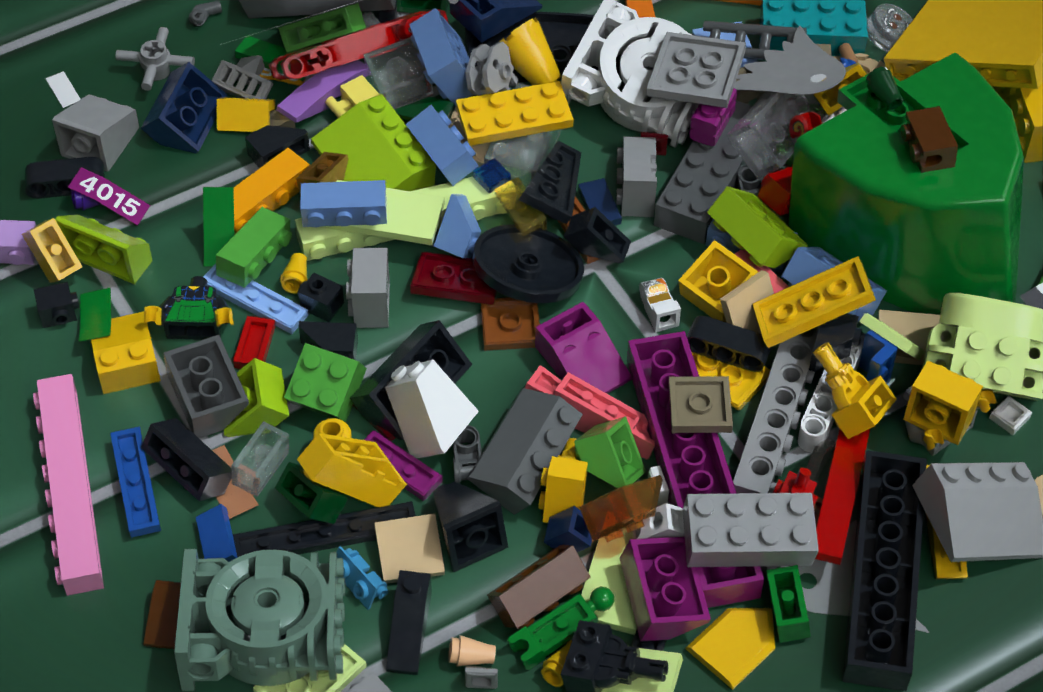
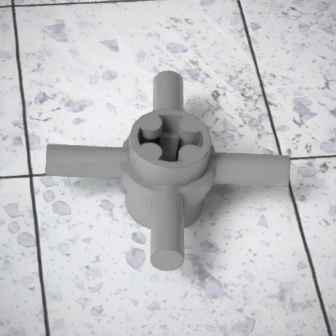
M160 27L156 40L145 42L141 46L140 52L116 50V60L140 62L145 72L141 87L147 91L151 90L154 81L165 79L170 74V65L182 66L187 62H190L192 65L195 64L194 57L170 55L165 45L169 30L165 27Z

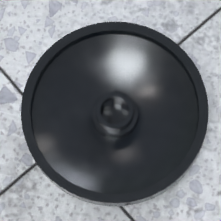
M501 225L485 231L477 239L472 254L474 269L488 286L503 295L525 302L552 303L564 300L572 296L579 289L584 275L583 260L578 251L569 242L550 231L529 225Z

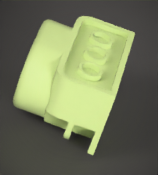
M947 293L943 299L939 324L928 335L922 369L928 360L937 365H942L956 374L974 380L983 386L982 390L990 389L994 393L1034 401L1043 400V309L982 296Z

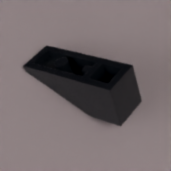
M399 571L386 672L418 675L432 595L431 573Z

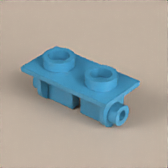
M341 546L338 547L337 558H343L345 585L369 610L375 597L382 599L388 594L387 584L375 571L368 574L365 573L369 571L370 566L359 555L357 550H352L351 548L344 550Z

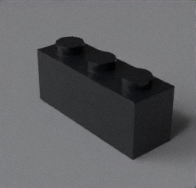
M177 418L150 424L141 446L149 456L198 501L225 494L234 470Z

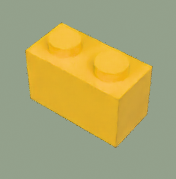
M54 218L45 220L21 234L50 283L60 281L82 268L80 261Z

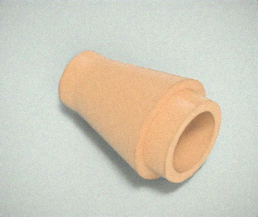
M459 635V638L451 637L448 655L449 663L456 664V667L494 664L496 645L486 644Z

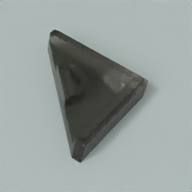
M827 438L815 446L806 467L811 471L810 480L817 482L836 447L835 441Z

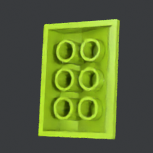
M383 94L359 102L311 138V143L320 155L324 152L348 155V163L343 181L385 180L386 188L404 191L423 189L435 184L436 164Z

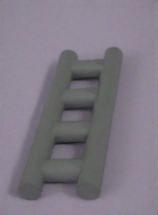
M704 21L703 31H709L710 38L720 39L721 32L735 33V41L745 42L746 34L761 35L759 49L746 48L743 57L765 60L764 51L769 50L772 36L787 37L786 41L793 43L797 27Z

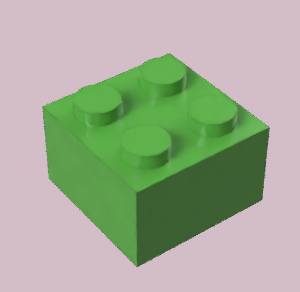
M305 343L284 398L294 405L346 422L353 406L350 397L360 388L367 368L359 361Z

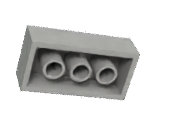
M812 493L687 494L682 509L687 567L812 566L819 551Z

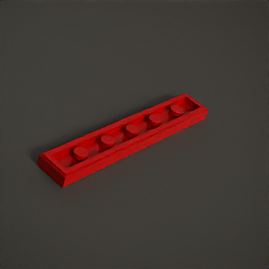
M870 429L849 439L842 430H839L816 527L819 549L815 558L817 560L837 565L841 564Z

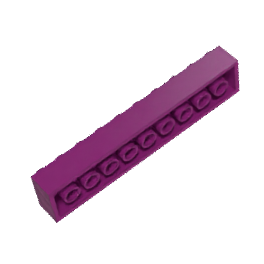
M685 331L629 340L627 364L642 414L645 415L648 421L647 431L650 438L655 442L653 451L657 465H660L669 489V504L683 508L687 494L736 493L718 433H671L669 377L699 376ZM760 566L697 567L708 608L761 598L764 577Z

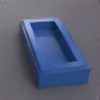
M219 504L196 516L204 559L224 558L230 562L238 558L227 508Z

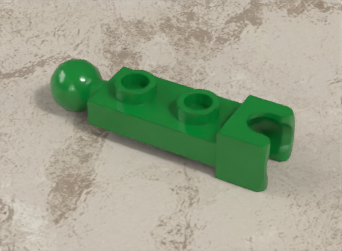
M600 586L591 592L590 600L586 602L579 593L528 628L525 626L508 638L511 650L518 652L522 649H528L521 655V661L525 670H531L543 662L546 656L573 639L579 620L598 623V618L594 612L596 610L603 612L609 610L615 601L614 594L609 588Z

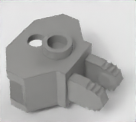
M503 41L491 47L487 44H481L472 50L465 74L467 88L473 95L511 90L508 86L517 85L518 78L513 73L514 66L511 64L509 47Z

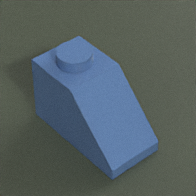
M451 194L434 247L461 258H471L475 243L481 234V229L466 195Z

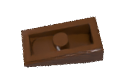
M155 581L145 631L144 646L175 649L180 582Z

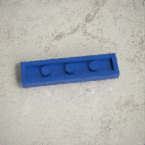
M140 426L110 433L131 538L161 531L146 454L141 448L143 439Z

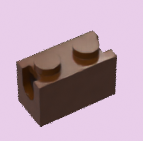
M940 106L906 112L907 124L901 125V136L904 142H908L911 160L917 162L921 173L955 167L958 145Z

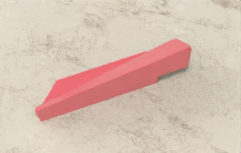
M539 366L527 382L526 389L560 396L583 415L575 429L585 433L595 425L626 416L641 458L647 460L651 456L655 442L650 438L647 431L648 421L645 415L569 372L563 380H560L547 369Z

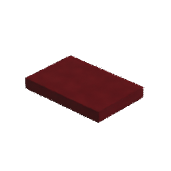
M421 252L410 285L411 294L494 305L497 291L488 286L478 276L474 269L472 258Z

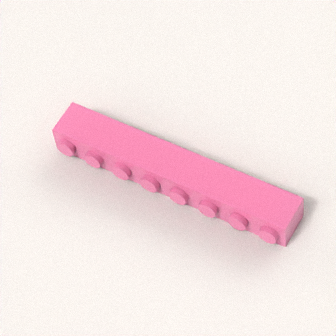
M72 374L37 380L38 392L33 393L36 410L41 412V416H36V423L39 434L43 433L44 440H39V447L42 458L47 460V464L42 465V472L45 483L49 482L50 489L45 490L48 508H53V514L48 515L51 533L56 532V540L51 541L54 559L59 558L60 566L54 567L57 585L63 584L67 596L104 589L75 382Z

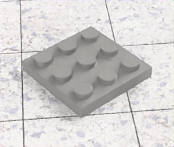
M666 32L646 88L647 96L727 108L746 51V42Z

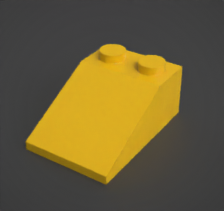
M144 311L112 318L110 336L91 339L103 394L161 381L148 324L144 323Z

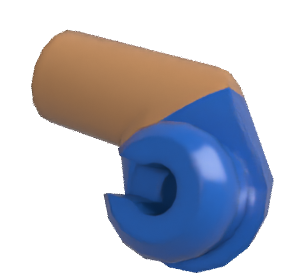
M849 43L840 45L838 48L842 57L840 62L844 67L858 63Z

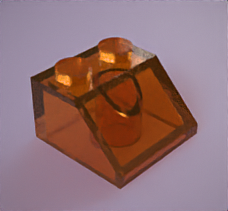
M661 475L620 487L580 506L579 508L592 540L596 541L605 538L608 543L623 537L622 530L624 529L627 530V533L645 527L643 521L655 516L663 481Z

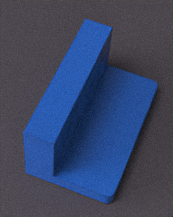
M869 330L865 335L859 367L868 373L867 381L881 375L886 384H888L898 347L872 330Z

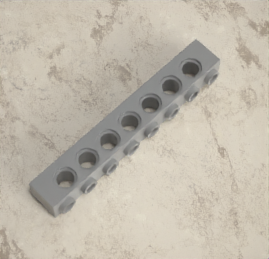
M819 326L790 338L779 345L733 480L736 493H773L777 484L774 482L775 476H782L786 462L782 455L783 452L789 453L794 437L789 435L791 428L797 429L801 412H797L798 406L804 407L808 395V390L804 389L806 383H812L815 373L810 371L809 367Z

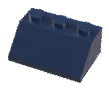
M187 62L170 73L141 129L162 146L197 153L217 117V98H224L228 95L194 65Z

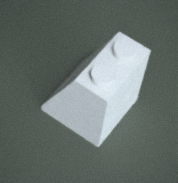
M434 360L417 361L410 366L405 367L402 365L398 367L391 375L392 380L385 387L409 454L416 459L444 454L479 412Z

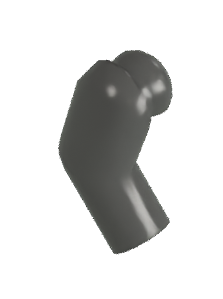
M220 1L196 5L189 15L190 22L195 26H200L205 23L210 15L222 13Z

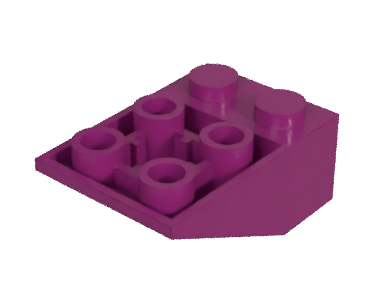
M584 302L536 326L535 348L562 380L569 372L607 394L632 380L630 372L602 323Z

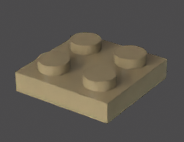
M729 376L669 377L671 433H732L733 421Z

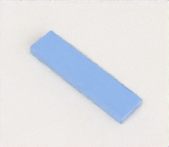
M216 263L203 276L208 281L207 286L216 288L217 295L260 318L274 319L277 327L290 334H293L299 327V321H304L309 316L308 309L253 280L244 288L217 276Z

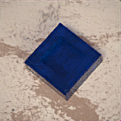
M495 158L473 170V178L489 194L511 181V174Z

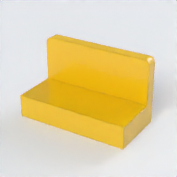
M217 98V130L254 132L270 125V111L275 110V99Z

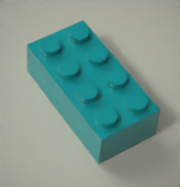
M762 0L760 25L797 28L800 25L802 28H807V35L815 44H831L832 56H840L838 48L844 43H849L855 54H865L868 39L865 0ZM772 36L769 50L784 51L782 43L787 40V37Z

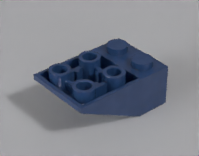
M458 0L456 4L449 2L450 14L481 43L542 9V4L537 0Z

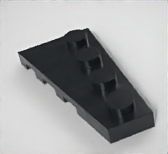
M558 141L518 200L547 214L554 220L567 224L573 214L581 152Z

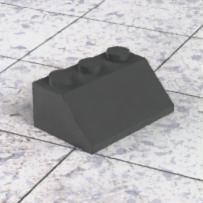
M219 335L163 353L168 378L191 432L198 438L224 430L249 404L246 393Z

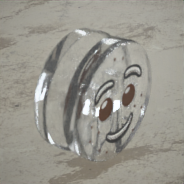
M881 4L875 8L867 19L868 38L875 46L889 52L913 19L906 11L896 5Z

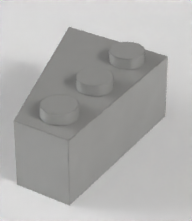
M623 137V147H618L617 163L622 164V168H617V184H622V189L617 188L616 205H621V216L654 217L657 188L656 138Z

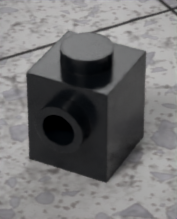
M313 273L299 287L300 306L308 309V313L327 322L332 320L344 304L343 286L316 273Z
M68 282L34 289L43 328L77 321L75 309L80 308L77 293L70 292Z

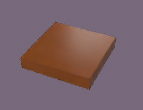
M496 298L494 305L481 303L484 351L535 348L536 326L540 325L538 303L525 302L513 298Z

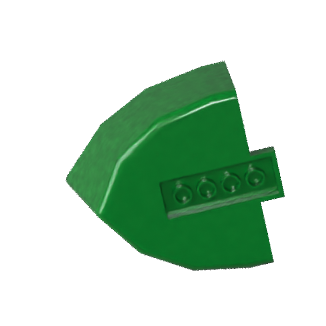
M957 53L939 60L901 82L894 77L904 101L898 108L890 110L884 102L867 88L866 77L868 74L838 90L837 102L847 111L804 133L795 142L788 227L797 232L798 236L808 244V247H820L843 263L859 256L868 279L887 290L882 300L907 311L940 315L943 299L947 293L970 294L1016 303L1024 156L1012 109L981 73ZM940 106L958 145L956 164L952 168L921 173L917 162L911 160L908 142H904L902 139L901 125L907 124L906 112Z

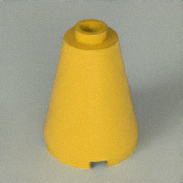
M536 17L513 30L506 38L507 41L504 38L499 41H503L509 47L511 64L514 66V69L533 86L556 82L562 78Z

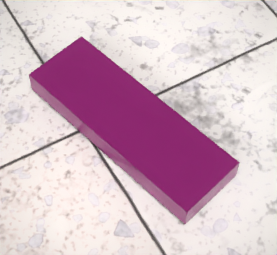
M373 430L364 439L378 444L407 485L404 489L422 501H425L443 482L442 475Z

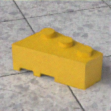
M318 433L297 458L304 469V475L309 480L376 507L389 506L407 485L378 444L372 441Z

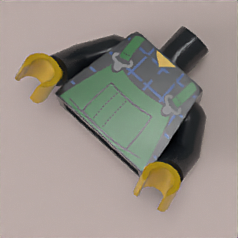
M202 276L192 277L190 286L175 287L173 294L168 296L159 306H146L144 308V323L153 321L156 325H161V321H163L166 339L204 340L219 335L221 338L220 325L229 323L234 325L232 309L224 298L217 296L215 287L207 286L208 281Z

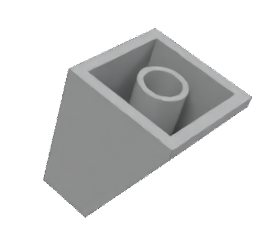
M90 94L52 119L61 156L69 159L98 157L103 160L104 171L107 172L139 129L136 109Z

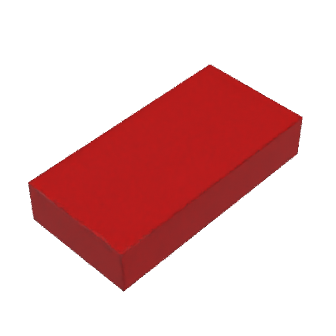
M246 317L233 360L234 368L242 369L254 358L266 361L276 327L274 319Z

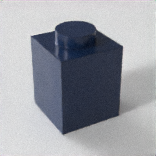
M572 506L549 518L544 543L553 549L559 545H573L576 552L591 547L596 521L577 507Z

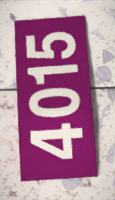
M82 167L68 186V188L96 200L137 226L151 206L106 178Z

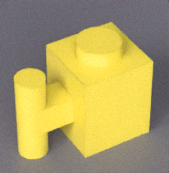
M361 75L340 86L341 101L338 102L331 96L326 99L325 104L339 118L359 102L380 94Z

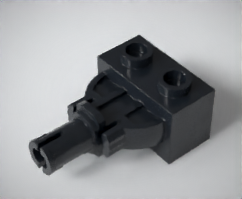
M579 620L560 675L567 692H601L602 689L616 686L619 683L631 685L632 681L638 677L664 682L668 673V662L640 657L639 648L627 646L620 637L613 635L610 625Z

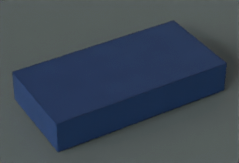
M604 178L578 184V191L586 210L596 207L614 225L621 224L622 217Z

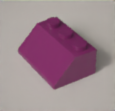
M685 536L630 539L619 559L640 641L672 639L709 623L711 618L697 567H687Z

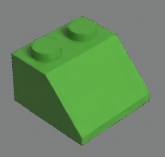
M626 416L595 425L574 441L577 459L588 462L587 472L620 490L628 489L646 472Z

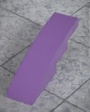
M356 60L321 71L295 89L277 106L276 110L295 123L329 109L325 104L328 97L333 96L336 98L341 96L340 86L361 75L367 77L370 67Z

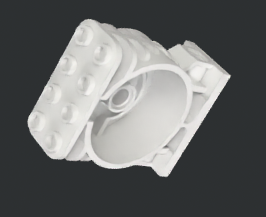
M603 0L562 74L561 85L568 104L571 99L588 107L600 103L608 116L618 124L635 131L666 134L671 139L670 146L676 147L678 143L683 145L689 133L688 128L691 123V117L699 104L652 97L649 102H645L648 97L646 88L653 71L647 70L645 67L654 68L666 32L692 34L685 31L679 25L665 19L655 17L639 18L636 10L618 3L617 0ZM620 54H622L620 60L619 71L620 76L625 84L622 92L618 89L621 85L622 80L620 79L616 70V58Z

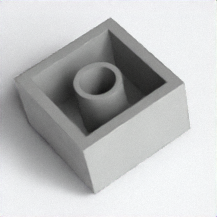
M353 248V259L347 260V275L349 277V282H346L348 316H353L357 328H389L390 276L388 249Z

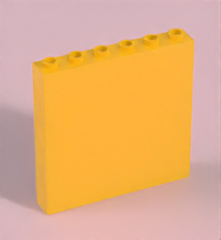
M928 0L884 57L885 67L892 72L896 79L902 81L939 60L957 53L973 65L991 86L1038 89L1043 82V0Z

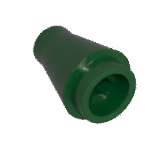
M879 67L868 74L866 77L867 88L884 102L890 110L898 108L903 103L904 99L890 70Z

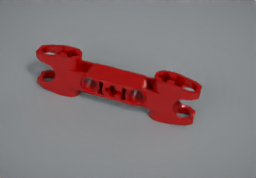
M437 9L448 22L446 11ZM431 10L415 12L323 41L321 44L306 49H299L278 56L269 64L272 77L278 80L302 78L410 42V37L413 33L411 28L408 30L409 24ZM281 60H283L280 65L284 76L280 75L277 71V64Z

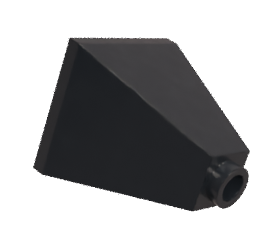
M457 482L440 485L433 491L453 572L508 548L502 508L498 500Z

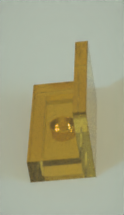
M517 176L494 189L496 197L523 237L538 228L547 230V218L544 214L518 200L526 187Z

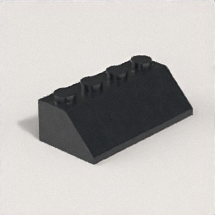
M440 320L420 324L350 399L368 422L388 431L397 439L404 440L385 389L392 380V373L402 365L406 367L417 361L434 360L455 384L473 364Z

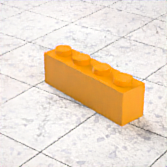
M286 148L234 187V235L261 207L275 211L299 192L296 178L310 164L291 149Z

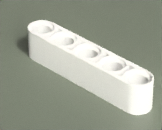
M863 331L861 332L858 346L852 345L850 356L840 360L842 364L849 362L854 371L859 366L865 339ZM825 369L801 420L798 435V445L800 448L811 453L817 452L823 447L835 420L832 417V413L837 409L833 400L832 390L825 381L827 374Z

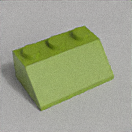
M727 186L707 211L714 219L713 224L719 230L727 231L732 236L731 242L738 248L745 249L750 253L749 259L761 268L763 266L776 268L791 259L798 247H808L807 243L753 193Z
M80 215L57 216L55 219L78 260L86 265L135 284L153 261L149 243L141 238H134L124 234L117 228L107 227L95 219H87Z

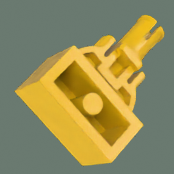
M829 342L824 343L813 352L827 372L825 381L832 390L833 400L837 406V409L832 413V417L835 419L838 428L849 439L876 426L897 400L882 376L880 375L867 381L862 374L853 370L849 362L842 364Z
M569 438L564 446L563 453L559 457L552 456L549 468H543L541 486H546V491H541L538 509L544 510L543 522L545 523L549 522L551 516L572 506L583 511L588 462L577 459L574 443L576 438Z

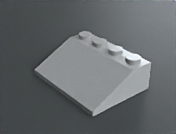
M1025 462L931 463L912 485L951 562L1043 558V518L1039 491Z

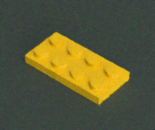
M560 81L456 100L459 119L466 141L470 146L573 127L574 123Z
M859 256L759 300L752 305L766 346L770 348L876 301L863 264Z

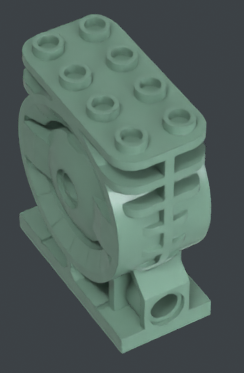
M184 549L174 651L181 690L195 691V681H219L227 674L245 683L259 686H275L290 683L304 677L308 673L310 681H317L318 670H329L330 680H337V674H343V654H341V650L344 647V628H342V622L345 621L344 603H339L343 602L346 590L343 558H337V552H330L329 563L319 564L318 552L311 553L309 561L299 554L288 551L260 550L244 554L228 562L224 558L199 559L197 549ZM304 600H305V601H307V602L309 603V605H308V609H307L305 615L303 616V614H304V609H305V607H304ZM231 611H232L233 620H234V622H235V624H236L237 626H235V625L232 623V621L229 619V617H228V614H229ZM245 634L250 636V641L244 640ZM286 634V639L281 640V636Z

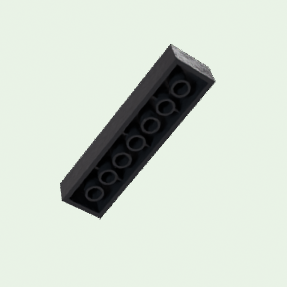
M866 450L861 469L842 682L907 691L913 672L924 510L912 485L926 470V458Z

